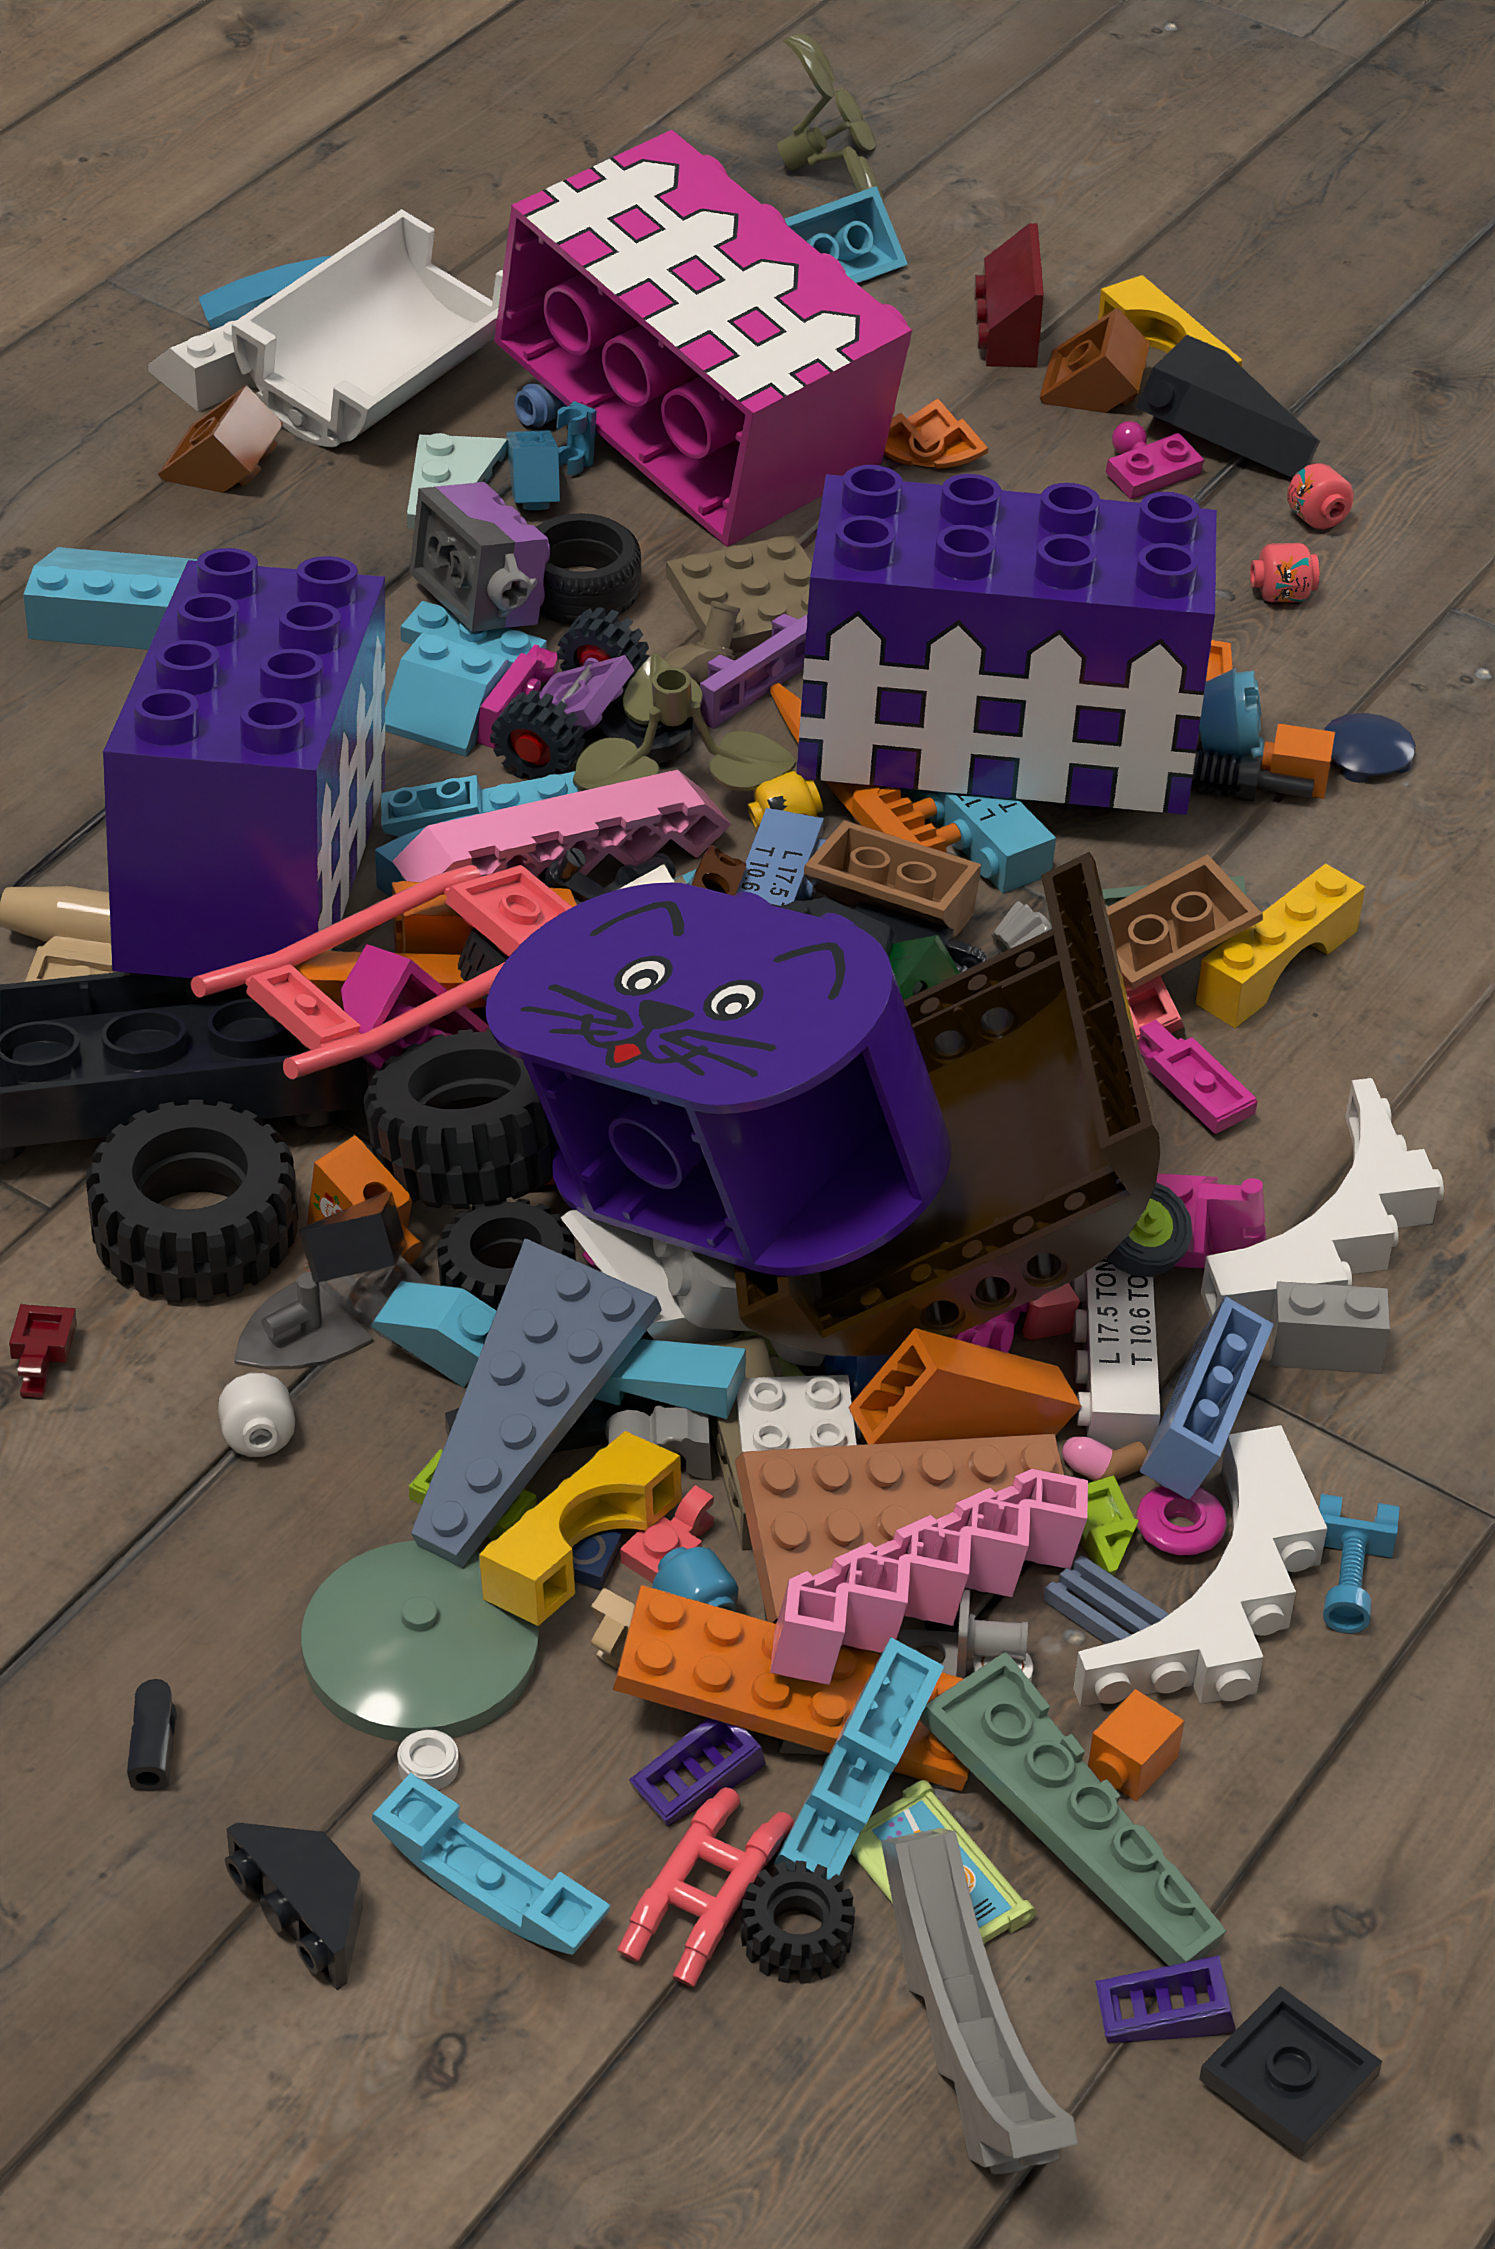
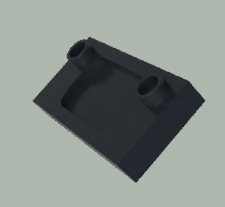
M335 948L332 951L342 952V949ZM112 972L1 984L0 1162L17 1157L28 1145L106 1137L120 1123L127 1126L132 1115L146 1110L147 1113L157 1111L158 1105L174 1102V1106L189 1105V1100H204L205 1105L217 1106L219 1101L232 1104L236 1108V1112L242 1114L247 1110L261 1119L283 1117L291 1124L304 1127L329 1124L337 1120L345 1109L364 1107V1095L368 1086L366 1060L360 1057L296 1079H289L283 1071L284 1060L311 1050L306 1048L298 1038L275 1018L267 1014L265 1009L246 993L248 987L246 984L204 997H197L193 993L191 988L193 978L128 972Z

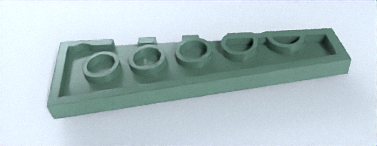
M1002 1653L926 1704L919 1720L1168 1966L1200 1960L1220 1944L1226 1933L1225 1928L1177 1867L1167 1860L1162 1848L1144 1825L1133 1824L1117 1804L1121 1797L1108 1779L1102 1782L1098 1780L1082 1759L1086 1751L1072 1734L1064 1736L1047 1715L1050 1709L1049 1704L1008 1653Z

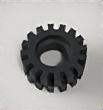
M796 1861L795 1871L791 1872L787 1871L785 1862L774 1864L773 1878L764 1869L757 1874L756 1885L751 1882L745 1890V1900L742 1902L741 1943L742 1947L746 1946V1957L751 1964L760 1959L759 1971L767 1977L774 1968L779 1969L778 1981L789 1983L790 1973H799L800 1984L811 1983V1973L815 1970L821 1980L830 1976L831 1965L833 1964L839 1969L845 1963L846 1952L850 1953L853 1943L855 1906H853V1895L850 1888L843 1891L844 1880L837 1874L827 1881V1867L817 1864L814 1873L806 1872L807 1861ZM800 1910L818 1917L822 1925L819 1929L810 1933L793 1934L777 1927L774 1923V1918L786 1911Z

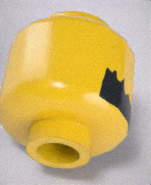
M794 770L770 781L763 782L753 791L755 802L747 805L756 831H758L766 808L818 817L817 814L823 812L822 801L812 779H804Z

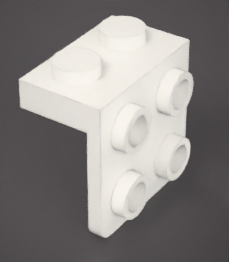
M848 1375L744 1378L737 1393L736 1403L741 1453L744 1451L857 1445L856 1439H861L862 1432L848 1408L852 1403Z

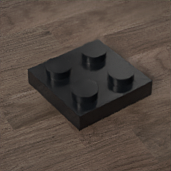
M1279 1986L1205 2061L1201 2067L1199 2080L1302 2157L1379 2076L1382 2060Z

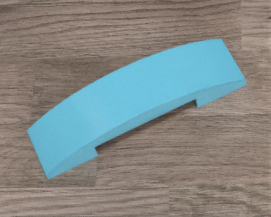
M411 1772L373 1813L372 1821L383 1834L433 1881L473 1910L503 1928L536 1944L573 1955L610 1911V1904L562 1872H559L553 1880H550L458 1819L460 1805Z

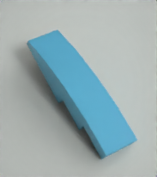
M890 1638L774 1862L775 1864L785 1862L787 1870L791 1872L795 1871L796 1861H807L806 1872L814 1873L817 1864L827 1867V1881L835 1874L840 1875L859 1833L866 1825L891 1772L898 1764L945 1666L894 1638Z

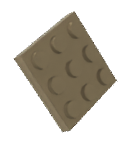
M794 534L666 561V577L703 637L712 601L741 608L729 647L735 653L753 649L771 638L772 621L782 614H787L798 620L808 614L812 562Z

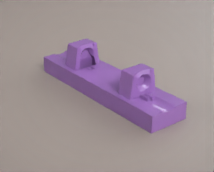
M782 614L772 621V637L735 661L718 655L708 662V679L700 683L703 696L700 713L706 725L712 729L770 692V686L774 683L782 684L804 669L807 614L799 620L787 614Z

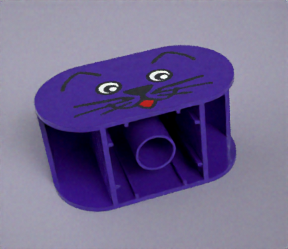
M651 883L622 888L582 902L545 923L524 940L509 956L491 985L486 1003V1019L490 1031L497 1044L504 1051L523 1060L560 1147V1150L555 1149L552 1167L556 1186L563 1200L572 1209L577 1210L584 1216L769 1275L797 1276L842 1266L886 1244L904 1231L926 1210L936 1197L947 1176L952 1150L950 1135L888 955L873 936L839 914L825 913L820 917L772 906L764 898L751 892H739L733 896L685 883Z

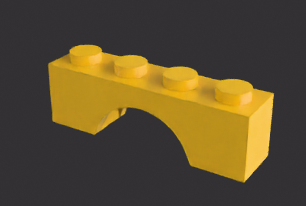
M1143 275L1101 289L1098 320L1118 307L1150 343L1149 347L1168 353L1186 335H1189L1228 352L1242 367L1243 360Z
M1325 863L1263 911V921L1227 939L1202 959L1195 1004L1233 1028L1238 1027L1267 1003L1277 979L1288 963L1302 949L1312 945L1328 955L1358 931L1365 886Z
M624 1431L608 1446L600 1449L589 1462L570 1478L563 1480L556 1490L533 1509L528 1510L517 1523L498 1539L490 1542L479 1554L483 1600L539 1626L575 1594L572 1547L576 1543L592 1534L605 1530L625 1528L646 1531L682 1501L680 1455Z

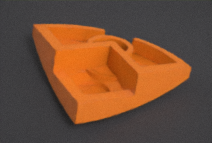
M938 398L908 418L902 412L894 416L891 421L884 451L886 457L901 464L935 467L936 469L969 463L989 453L988 447L962 418L957 421Z

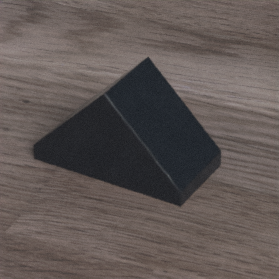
M392 1192L381 1193L299 1229L313 1282H323L395 1266L406 1245Z

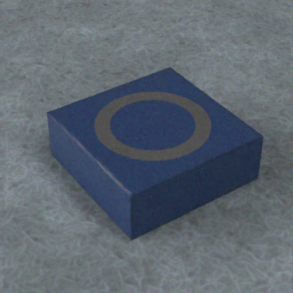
M608 1530L601 1531L582 1539L572 1547L574 1582L602 1589L621 1549V1534Z

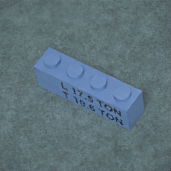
M766 808L747 857L746 868L737 893H754L776 907L798 900H813L816 890L803 874L804 865L827 840L823 839L824 818Z
M1225 1296L1193 1345L1139 1472L1184 1498L1191 1499L1221 1456L1273 1328V1323Z

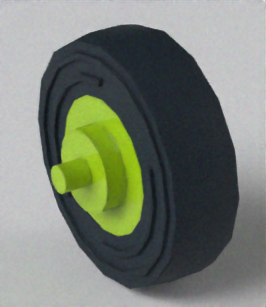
M1156 1182L1146 1210L1130 1234L1106 1259L1117 1269L1132 1276L1153 1277L1169 1271L1186 1254L1193 1234L1191 1216L1183 1201L1170 1188Z

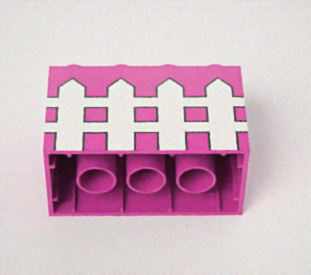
M670 130L511 205L494 342L567 406L576 401L597 410L595 431L726 547L822 496L826 474L844 476L848 470L854 467L879 465L882 463L907 351L910 346L912 329L908 327L904 317L896 308L889 304L879 303L849 278L843 266L836 258L826 253H819L789 228L783 216L776 208L769 204L759 203L728 177L724 167L716 158L710 155H702L676 132Z

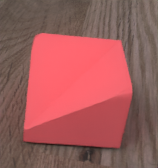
M1161 975L1134 990L1126 991L1137 1042H1139L1140 1027L1154 1020H1157L1169 1033L1184 1028L1181 1017Z

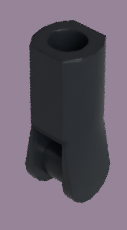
M160 1679L145 1681L137 1688L135 1693L134 1725L131 1731L127 1775L131 1788L140 1791H156L169 1786L177 1713L175 1705L172 1703L171 1688L167 1682Z

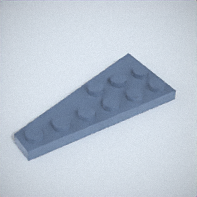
M524 1239L411 1534L419 1547L463 1568L662 1311L656 1296L533 1241Z

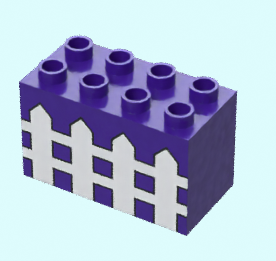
M878 465L857 466L848 470L844 476L826 474L809 584L797 774L804 779L1187 815L1215 620L1217 510L1199 508L1198 504L1190 497L1174 492L1152 493L1145 496L1140 503L1103 500L1100 499L1093 489L1076 483L1054 484L1045 488L1041 494L1004 491L1001 490L999 484L994 480L977 474L955 475L945 480L943 485L902 481L901 476L894 470Z
M235 548L210 550L200 555L197 561H187L103 750L112 971L194 978L195 976L275 953L342 920L381 800V793H383L385 787L384 576L360 575L356 565L351 561L331 556L305 560L298 565L297 569L258 566V560L252 553Z

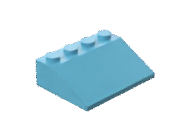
M57 547L33 566L23 594L28 639L149 649L187 561H197V559Z

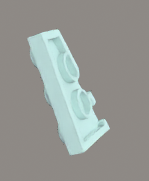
M442 433L432 435L419 434L407 511V529H414L418 488L477 482L487 483L492 476V467L496 461L502 462L508 453V438L449 436Z

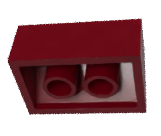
M1029 223L984 258L983 275H975L974 301H976L975 320L976 325H978L977 349H985L986 366L1037 368L1044 300L1038 223Z

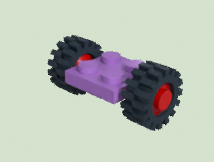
M596 608L594 612L591 609L584 611L559 640L558 647L560 649L557 651V659L564 660L560 665L562 672L554 674L540 692L530 691L528 695L525 692L518 694L492 724L491 730L494 732L490 735V742L497 744L493 751L496 757L505 756L502 765L506 769H509L512 765L517 768L515 776L522 779L525 774H528L529 780L548 775L566 773L584 747L585 739L580 737L585 731L595 727L602 720L601 714L608 704L617 699L622 692L626 691L632 677L650 657V655L645 654L649 649L648 643L639 642L644 634L639 628L634 631L629 628L633 621L628 617L621 622L618 620L619 612L611 610L607 616L604 608Z

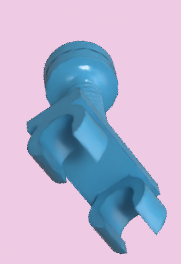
M576 401L570 403V406L560 408L557 415V429L568 424L567 446L558 448L559 467L563 464H568L567 475L579 474L583 471V466L589 468L593 465L595 437L599 435L595 431L597 410Z
M1321 1493L1318 1508L1327 1526L1324 1547L1342 1550L1338 1586L1328 1590L1325 1596L1323 1619L1335 1631L1357 1633L1369 1625L1371 1616V1597L1362 1589L1365 1554L1392 1558L1397 1537L1400 1506L1378 1503L1377 1516H1375L1374 1522L1340 1517L1342 1497Z

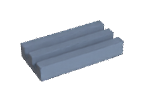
M1082 1554L1074 1561L1072 1570L1066 1568L1060 1574L1057 1584L1052 1581L1045 1587L1044 1601L1106 1644L1122 1640L1131 1635L1117 1626V1622L1135 1634L1160 1622L1169 1615ZM1070 1592H1075L1080 1597H1082L1083 1599L1097 1607V1611L1088 1606L1087 1604H1085L1084 1602H1082L1074 1595H1072Z

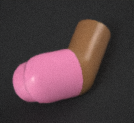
M1078 1436L1067 1440L1062 1449L1064 1462L1075 1472L1092 1481L1113 1475L1118 1480L1138 1472L1148 1453L1145 1446L1139 1441L1113 1450L1092 1438Z

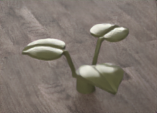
M806 34L789 36L783 40V43L787 44L796 53L822 98L801 123L792 127L794 133L778 142V150L782 160L791 171H795L807 163L813 166L819 162L844 158L857 192L877 186L881 199L884 202L882 188L871 166L864 157H858L854 149L847 146L841 151L822 154V150L827 148L826 140L846 129H849L858 148L865 152L875 148V136L867 121L863 119V113L851 93L844 88L835 91L832 84L835 82V74L820 44ZM835 96L837 108L845 122L824 133L816 126L809 128L808 125Z
M653 653L632 677L623 697V708L626 715L638 724L648 725L643 744L637 749L632 742L621 738H605L594 742L579 756L572 780L578 789L584 791L659 774L658 764L653 759L646 757L651 751L658 722L660 721L667 726H678L691 716L707 750L711 754L716 755L709 764L711 776L720 785L736 791L756 790L763 782L793 771L796 766V759L786 748L774 740L751 731L729 732L722 738L720 745L716 744L700 713V706L703 700L700 686L691 678L686 670L672 667L660 655Z

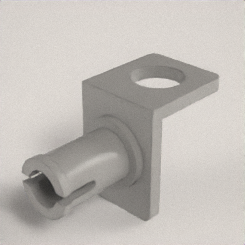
M964 1590L961 1598L959 1632L903 1629L900 1632L899 1642L914 1650L927 1645L940 1649L945 1655V1659L941 1663L945 1666L942 1672L965 1679L966 1661L972 1662V1656L998 1657L1006 1652L1012 1658L1026 1660L1028 1622L1014 1623L975 1620V1614H969L970 1590Z

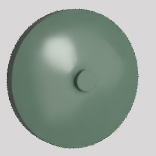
M406 1541L381 1546L354 1557L330 1574L320 1585L308 1604L301 1629L302 1659L304 1671L315 1695L333 1715L351 1727L375 1737L402 1742L412 1733L421 1730H437L451 1738H455L488 1725L504 1714L521 1697L530 1683L538 1660V1626L483 1600L481 1570L479 1567V1554L481 1552L475 1551L463 1568L419 1547L415 1541Z

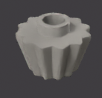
M1017 901L991 936L999 954L1052 929V926L1042 913L1038 911L1033 912L1027 904L1023 905L1020 901Z

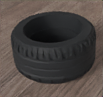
M587 513L557 516L536 526L548 538L550 557L545 564L543 579L545 598L540 606V614L558 622L573 624L578 616L588 609L594 612L596 608H604L606 616L611 610L619 612L620 615L634 604L641 588V549L637 539L630 530L610 518ZM587 566L598 569L592 571H571L563 568Z

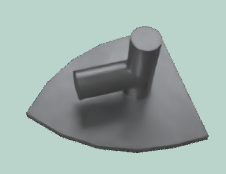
M305 1272L298 1276L297 1281L269 1297L250 1317L240 1335L234 1361L237 1365L261 1369H300L326 1364L349 1355L373 1343V1338L322 1282H313L311 1272Z

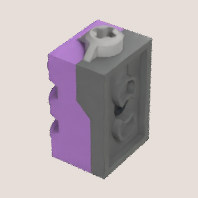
M485 482L418 488L409 573L471 632L538 624L540 606L545 598L543 587L545 564L550 557L548 538L534 525H527L525 519L520 516V513L512 506H506L503 499L499 498V494Z

